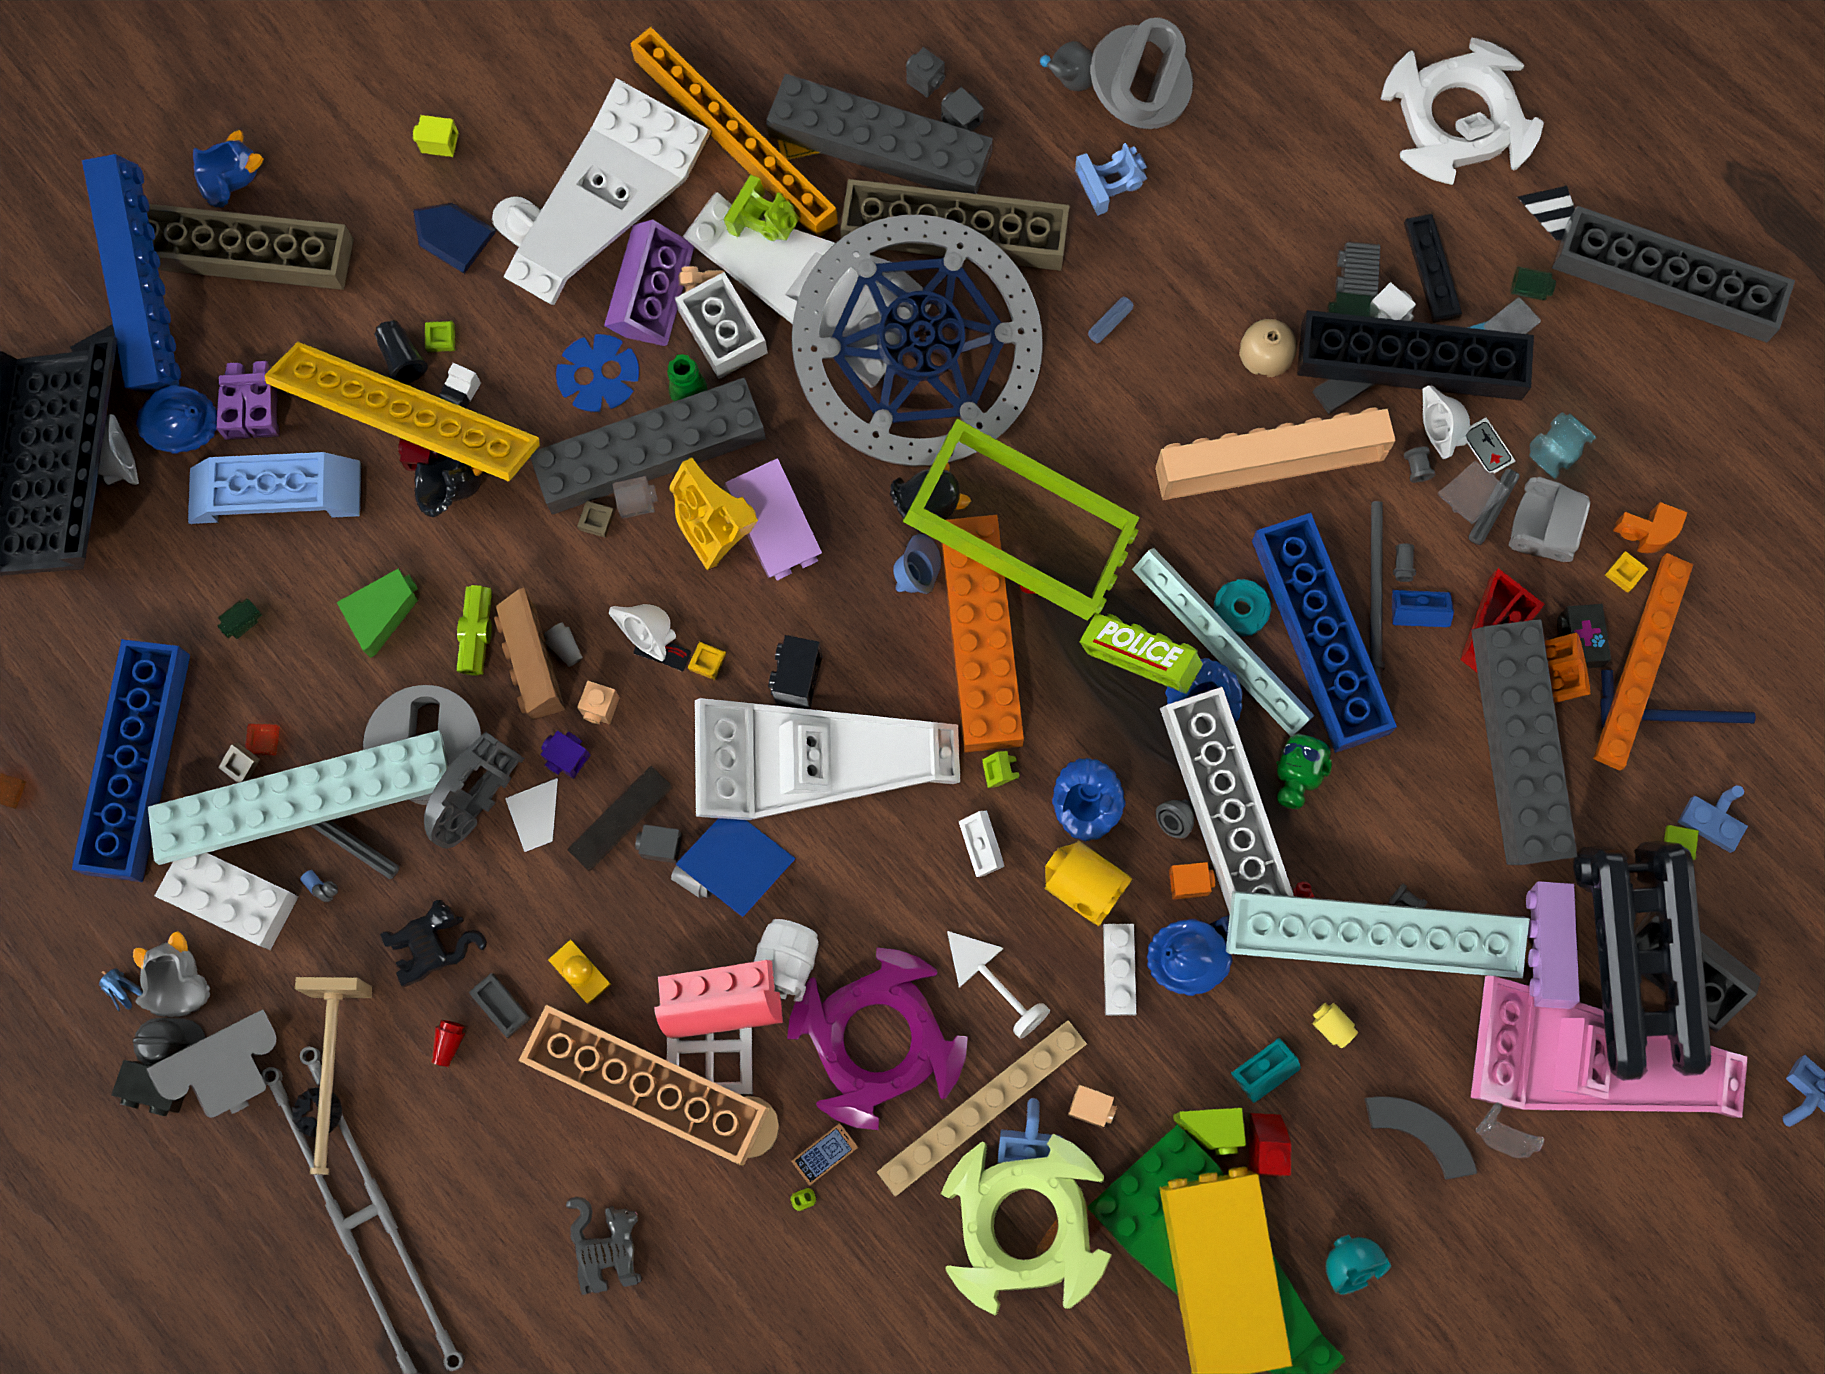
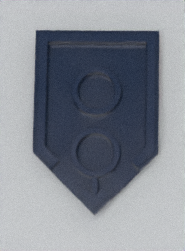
M452 202L413 210L419 246L463 274L466 273L497 232L496 229Z

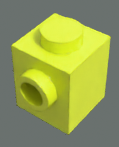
M420 115L419 124L415 125L413 130V140L417 143L421 153L453 157L459 132L453 119Z

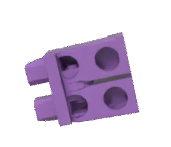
M256 361L253 363L252 374H245V367L240 363H227L225 375H219L220 387L216 429L225 440L250 438V435L254 438L279 436L276 406L278 388L266 384L264 375L271 369L267 361Z

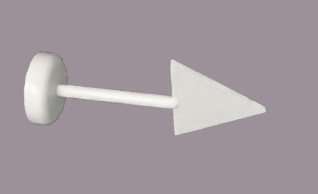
M947 931L959 988L980 971L1022 1015L1014 1026V1033L1020 1039L1031 1033L1046 1018L1050 1009L1045 1004L1038 1003L1027 1011L988 970L985 965L1001 952L1003 948Z

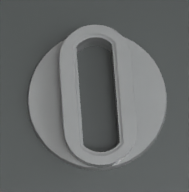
M1155 17L1146 19L1140 25H1128L1117 28L1098 43L1091 61L1090 73L1092 84L1102 104L1119 120L1138 128L1155 129L1171 124L1184 112L1191 98L1193 79L1189 63L1185 57V40L1180 30L1170 21ZM1150 41L1162 50L1163 56L1145 103L1132 95L1130 87L1146 42Z
M417 685L394 693L378 706L367 724L363 740V750L415 737L418 709L432 703L440 705L438 730L443 736L448 767L481 736V731L475 713L462 697L443 687ZM471 768L461 782L464 783L474 769ZM432 793L409 800L417 804L427 805Z

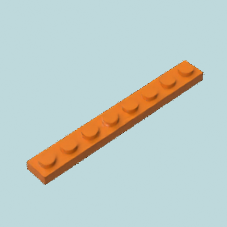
M1666 553L1661 558L1593 757L1594 760L1619 771L1626 766L1694 565L1669 553Z

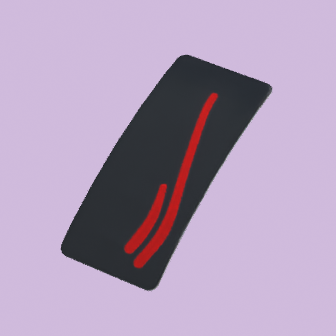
M669 643L665 646L666 657L663 661L643 652L637 646L633 654L654 660L679 671H684L691 651Z

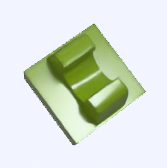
M999 751L982 759L988 788L999 787L1019 778V772L1012 773L1010 764L1016 762V757L1008 755L1007 751Z

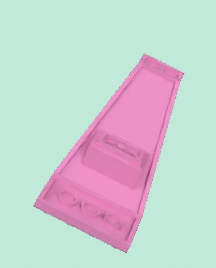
M1485 976L1471 1098L1523 1110L1714 1112L1729 1117L1742 1118L1748 1057L1711 1046L1710 1067L1702 1075L1683 1076L1672 1066L1674 1063L1670 1040L1667 1035L1647 1037L1648 1046H1645L1647 1073L1639 1080L1622 1081L1612 1074L1609 1067L1603 1010L1580 1002L1572 1009L1534 1007V997L1530 996L1529 986L1496 976Z

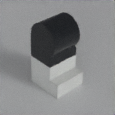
M453 363L448 371L449 377L441 389L442 392L437 397L467 408L481 382L475 372Z

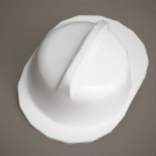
M510 197L497 204L493 211L492 220L495 228L519 247L541 210L522 197Z

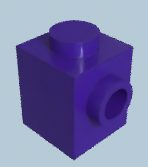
M558 730L554 736L550 735L547 737L541 747L543 751L540 754L547 761L544 764L545 767L557 775L562 771L573 779L591 755L580 745L582 740L570 732L564 735Z

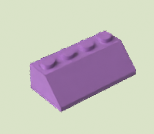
M654 220L633 225L604 326L626 338L666 346L677 312L675 298L682 294L684 287L679 286L678 274L681 272L682 267L690 265L694 246L683 237Z

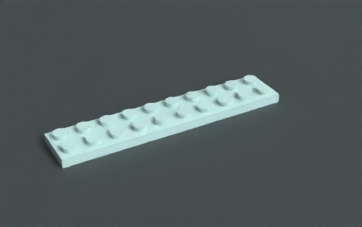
M438 730L149 806L148 814L154 861L161 865L430 794L448 768L443 736Z
M1232 891L1226 952L1240 955L1523 978L1529 918Z

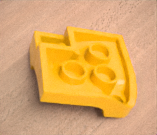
M693 458L682 462L669 487L675 499V515L681 531L705 568L709 570L717 566L723 556L740 539L752 531L758 519L756 518L755 510L751 505L747 504L743 496L736 498L721 489L700 469Z

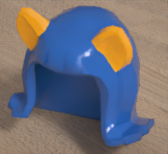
M240 130L230 134L226 142L214 145L207 150L193 149L194 174L197 186L203 198L216 208H222L228 204L227 200L230 199V192L241 189L252 182L257 174L258 167L263 161V157L260 154L254 153L243 144V133Z

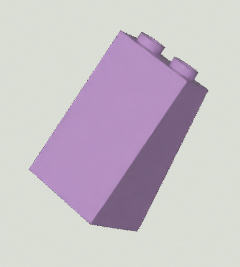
M778 458L725 482L723 487L727 493L736 498L743 496L747 504L751 505L755 510L758 521L747 536L768 578L775 576L776 580L792 574L790 568L801 564L802 568L818 562L816 556L822 552Z

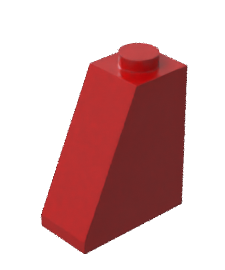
M1250 1113L1249 1171L1257 1173L1258 1176H1291V1141L1280 1114Z

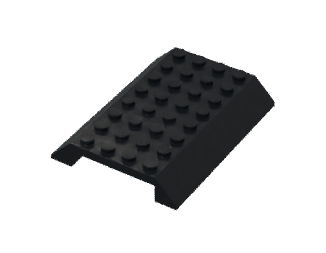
M114 336L90 339L89 350L21 359H16L0 351V576L79 570L84 568L117 338Z

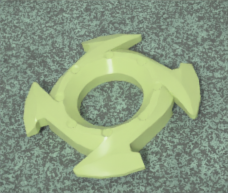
M1052 1134L1047 1143L1051 1149L1048 1157L1002 1162L989 1167L985 1171L987 1144L985 1142L979 1143L964 1155L955 1166L941 1192V1195L950 1199L956 1195L961 1198L965 1247L969 1260L974 1267L965 1268L949 1265L946 1266V1272L960 1292L976 1306L993 1315H997L1001 1305L997 1300L999 1291L1049 1287L1062 1282L1063 1279V1306L1065 1308H1072L1091 1292L1103 1276L1112 1254L1099 1249L1094 1253L1089 1252L1086 1202L1081 1188H1079L1075 1179L1103 1182L1104 1176L1087 1154L1075 1144L1055 1134ZM1023 1189L1037 1190L1047 1196L1054 1205L1058 1216V1231L1053 1244L1044 1254L1029 1260H1019L1008 1255L999 1245L994 1231L995 1215L1002 1201L1010 1194Z

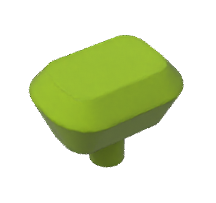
M810 1188L800 1190L791 1196L792 1206L797 1211L811 1207L816 1202V1196Z

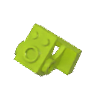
M750 175L723 220L728 233L736 237L740 236L744 227H748L761 233L766 239L776 241V239L787 240L800 218L795 213L794 206L786 201L781 193L778 192L776 194L774 202L764 199L765 191L761 179ZM763 216H765L766 221L761 220Z

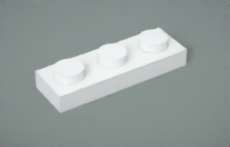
M1104 924L1105 1016L1136 1015L1134 924Z

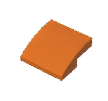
M1573 633L1544 641L1554 703L1591 694L1585 656L1579 635Z

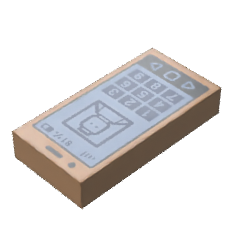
M839 1123L791 1162L808 1185L811 1186L857 1150L858 1146Z

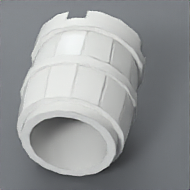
M774 919L771 924L767 925L761 942L758 943L754 962L772 961L775 992H780L781 999H786L787 994L795 995L793 1001H802L806 991L805 983L815 964L814 959L819 944L818 934L801 924L783 919Z

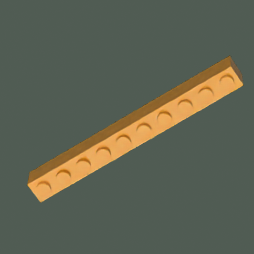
M649 27L630 43L634 60L700 125L711 130L710 135L748 173L760 178L763 187L774 198L778 192L781 193L785 200L794 206V211L800 218L798 222L809 233L821 238L838 223L836 207L652 27Z

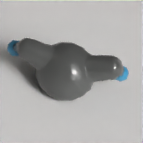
M1072 41L1064 44L1057 50L1052 60L1048 55L1040 58V64L1043 67H1048L1068 90L1080 92L1093 86L1090 73L1093 53L1081 42Z

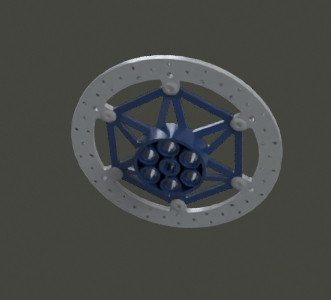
M900 215L873 221L857 228L835 243L819 259L806 279L796 304L792 326V353L796 373L807 400L824 424L840 439L858 451L881 461L906 466H932L947 435L933 438L901 437L889 433L891 424L960 417L963 422L978 429L976 423H980L982 428L978 429L979 431L997 439L1017 419L1033 392L1041 365L1042 328L1037 305L1027 281L1010 257L994 242L972 228L949 219L928 215ZM906 243L931 244L947 249L944 258L875 264L870 256L871 253L882 248ZM957 244H961L962 249H958ZM853 253H859V257H854ZM965 259H969L980 267L997 286L1007 304L1012 322L1002 323L961 267ZM849 268H853L859 277L832 337L821 338L819 336L820 322L827 298L842 275ZM925 269L939 270L922 291H912L909 293L882 275V273ZM947 276L945 297L932 292L943 278ZM955 278H958L990 325L961 317L956 307L952 304ZM876 282L898 297L888 307ZM866 285L879 311L881 320L873 326L843 337V331L860 293ZM930 304L936 306L939 315L935 317L928 315L925 311V306ZM906 307L910 311L911 317L908 319L901 318L897 314V308ZM965 328L988 334L965 342ZM942 329H952L955 332V339L947 340L944 338ZM1018 329L1023 331L1022 335L1018 333ZM918 331H922V335L926 334L927 336L923 342L919 341V337L915 338ZM889 332L897 334L899 343L896 345L889 344L886 341L885 334ZM876 335L877 350L847 347L864 338ZM1013 343L1015 345L1014 359L1007 383L993 406L986 413H983L977 406L980 395L1003 344ZM992 344L989 356L973 392L969 396L957 359L963 352ZM811 347H816L817 351L812 352ZM931 354H940L944 359V365H934L930 359ZM845 356L883 360L886 364L879 404L874 400L846 361ZM902 357H913L916 361V367L907 368L904 366ZM833 358L874 414L870 423H866L856 416L838 397L826 375L822 363L823 359ZM948 370L952 371L960 399L939 380V376ZM896 374L907 379L908 384L889 405L893 377ZM920 381H927L953 405V408L897 412L899 406ZM877 432L879 436L874 438L872 434ZM958 441L948 463L963 459L977 451Z

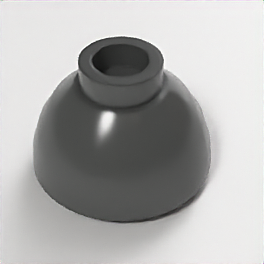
M1168 800L1160 804L1156 809L1157 822L1160 828L1169 836L1178 839L1186 838L1194 826L1195 811L1192 803L1188 800Z

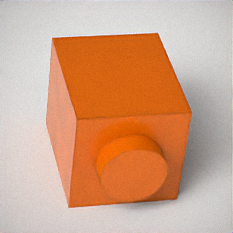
M1208 862L1173 865L1169 869L1172 900L1208 896L1211 893V888H1215L1214 871L1208 869Z

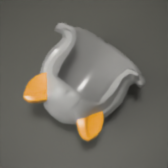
M179 931L174 932L168 942L162 943L150 950L143 948L134 949L133 958L137 966L141 968L140 984L143 990V994L136 998V1004L140 1005L143 1009L150 1010L152 1014L157 1016L181 1017L191 1014L192 1011L200 1010V1007L207 1002V999L210 997V987L203 976L197 975L196 960L188 950L186 939Z

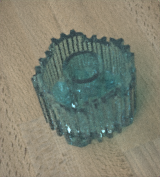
M1563 412L1551 422L1550 425L1552 427L1545 436L1540 433L1529 444L1531 447L1529 449L1531 451L1529 456L1554 479L1559 477L1560 472L1558 470L1565 467L1569 469L1583 455L1582 452L1584 450L1582 448L1586 442L1592 444L1597 438L1572 414L1566 416Z

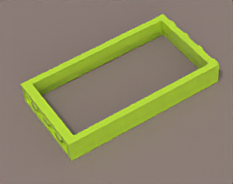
M956 419L903 522L1088 621L1094 613L1099 614L1102 611L1107 600L1103 597L1106 590H1111L1117 579V575L1114 572L1117 566L1120 568L1128 555V552L1125 551L1127 544L1131 545L1139 530L1135 526L1140 517L967 423ZM958 441L1122 530L1091 598L924 509Z

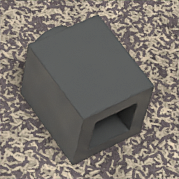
M644 825L643 831L637 833L635 849L639 850L638 854L643 859L677 863L682 834L678 829Z

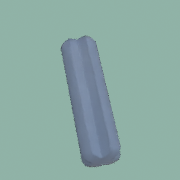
M1122 297L1089 330V338L1095 343H1100L1132 311L1133 303L1127 297Z

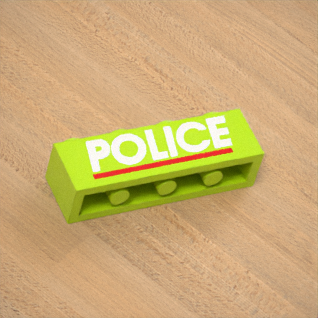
M1095 613L1079 641L1088 655L1185 694L1189 691L1203 665L1197 654L1198 651L1194 647L1186 643H1182L1181 646L1175 644L1170 638L1160 633H1157L1156 636L1147 633L1143 627L1137 624L1129 626L1111 614L1104 616Z

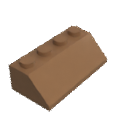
M525 588L518 589L496 606L498 616H495L494 620L498 632H503L506 642L502 643V648L506 659H511L514 669L509 670L513 685L519 686L521 696L517 697L522 714L527 713L531 720H535L563 711L565 706L549 651L545 644L535 604Z

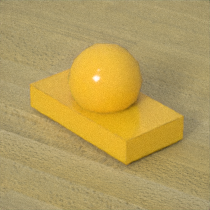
M571 939L548 959L588 1005L611 985Z

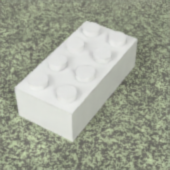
M208 853L173 861L155 894L156 897L268 950H271L299 897Z

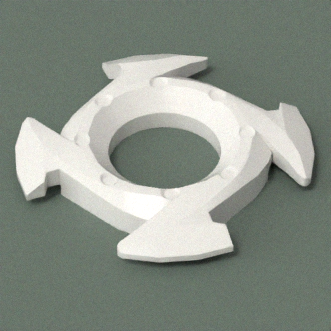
M1472 37L1469 49L1473 53L1433 63L1420 72L1417 70L1414 52H1408L1392 69L1385 81L1381 99L1391 101L1395 97L1402 99L1400 104L1412 140L1417 146L1416 149L1401 151L1400 158L1422 175L1453 185L1456 175L1454 168L1490 160L1500 155L1507 147H1509L1511 169L1517 170L1533 152L1540 139L1544 124L1537 117L1533 120L1524 118L1513 86L1502 72L1508 70L1520 71L1523 69L1524 64L1509 51L1491 42ZM1460 87L1475 91L1488 104L1491 115L1490 121L1494 123V132L1470 141L1466 138L1455 137L1444 132L1436 124L1432 115V102L1434 98L1450 88Z

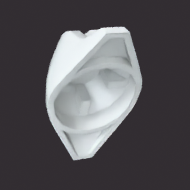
M1432 385L1423 388V423L1425 431L1442 459H1446L1453 455L1455 447L1466 445V434L1470 427L1469 415L1465 407L1458 400L1445 396Z
M109 414L106 416L98 474L103 475L104 481L108 485L121 479H125L130 484H139L136 465L129 444L116 417Z
M650 604L634 607L613 606L610 608V616L632 643L643 652L660 661L665 659V646L676 639V634L670 629V619L664 610Z

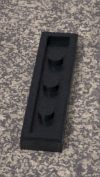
M1433 214L1405 219V230L1433 323L1460 318L1462 315L1461 307Z

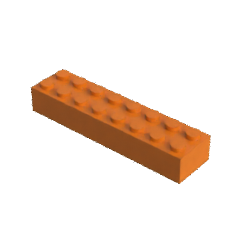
M998 515L946 520L1002 550ZM941 542L964 753L1023 747L1024 735L1005 576Z

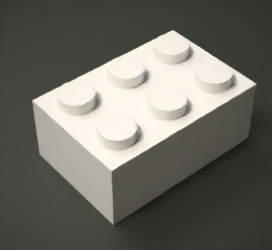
M725 272L675 298L681 317L718 379L768 353L763 335Z

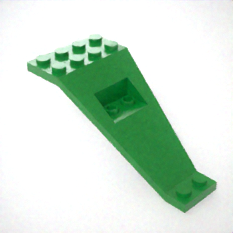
M1177 1124L1089 1204L1087 1208L1130 1256L1178 1295L1160 1187L1168 1186V1181L1173 1179L1186 1178L1187 1182L1199 1180L1198 1175L1215 1172L1217 1177L1224 1176L1220 1167ZM1272 1254L1292 1366L1268 1370L1267 1372L1270 1374H1332L1346 1360L1322 1335Z

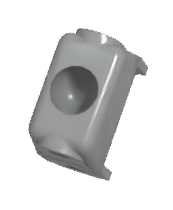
M1541 477L1530 478L1525 484L1524 490L1526 493L1520 501L1514 517L1511 539L1508 546L1512 550L1531 556L1545 557L1561 562L1573 561L1587 520L1590 498L1558 482Z

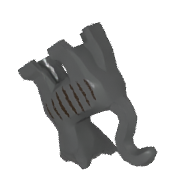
M583 1197L570 1198L566 1202V1207L580 1210V1216L571 1226L570 1237L575 1246L576 1258L579 1262L577 1277L581 1294L609 1290V1283L603 1279L602 1271L603 1268L612 1266L616 1267L623 1287L640 1283L641 1274L635 1273L633 1269L635 1247L631 1236L632 1229L638 1222L636 1211L614 1209V1206L605 1210L606 1222L612 1233L611 1236L588 1239L585 1238L583 1230L592 1218L593 1210L591 1204Z

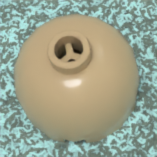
M1263 319L1255 322L1246 330L1240 343V358L1244 366L1256 375L1260 373L1267 375V377H1274L1283 374L1291 366L1296 355V337L1293 331L1285 323L1276 319Z

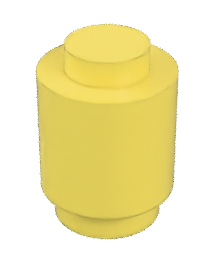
M1324 1003L1313 1013L1316 1019L1312 1024L1333 1045L1337 1044L1340 1048H1343L1358 1034V1031L1354 1028L1355 1024L1335 1003L1329 1006Z

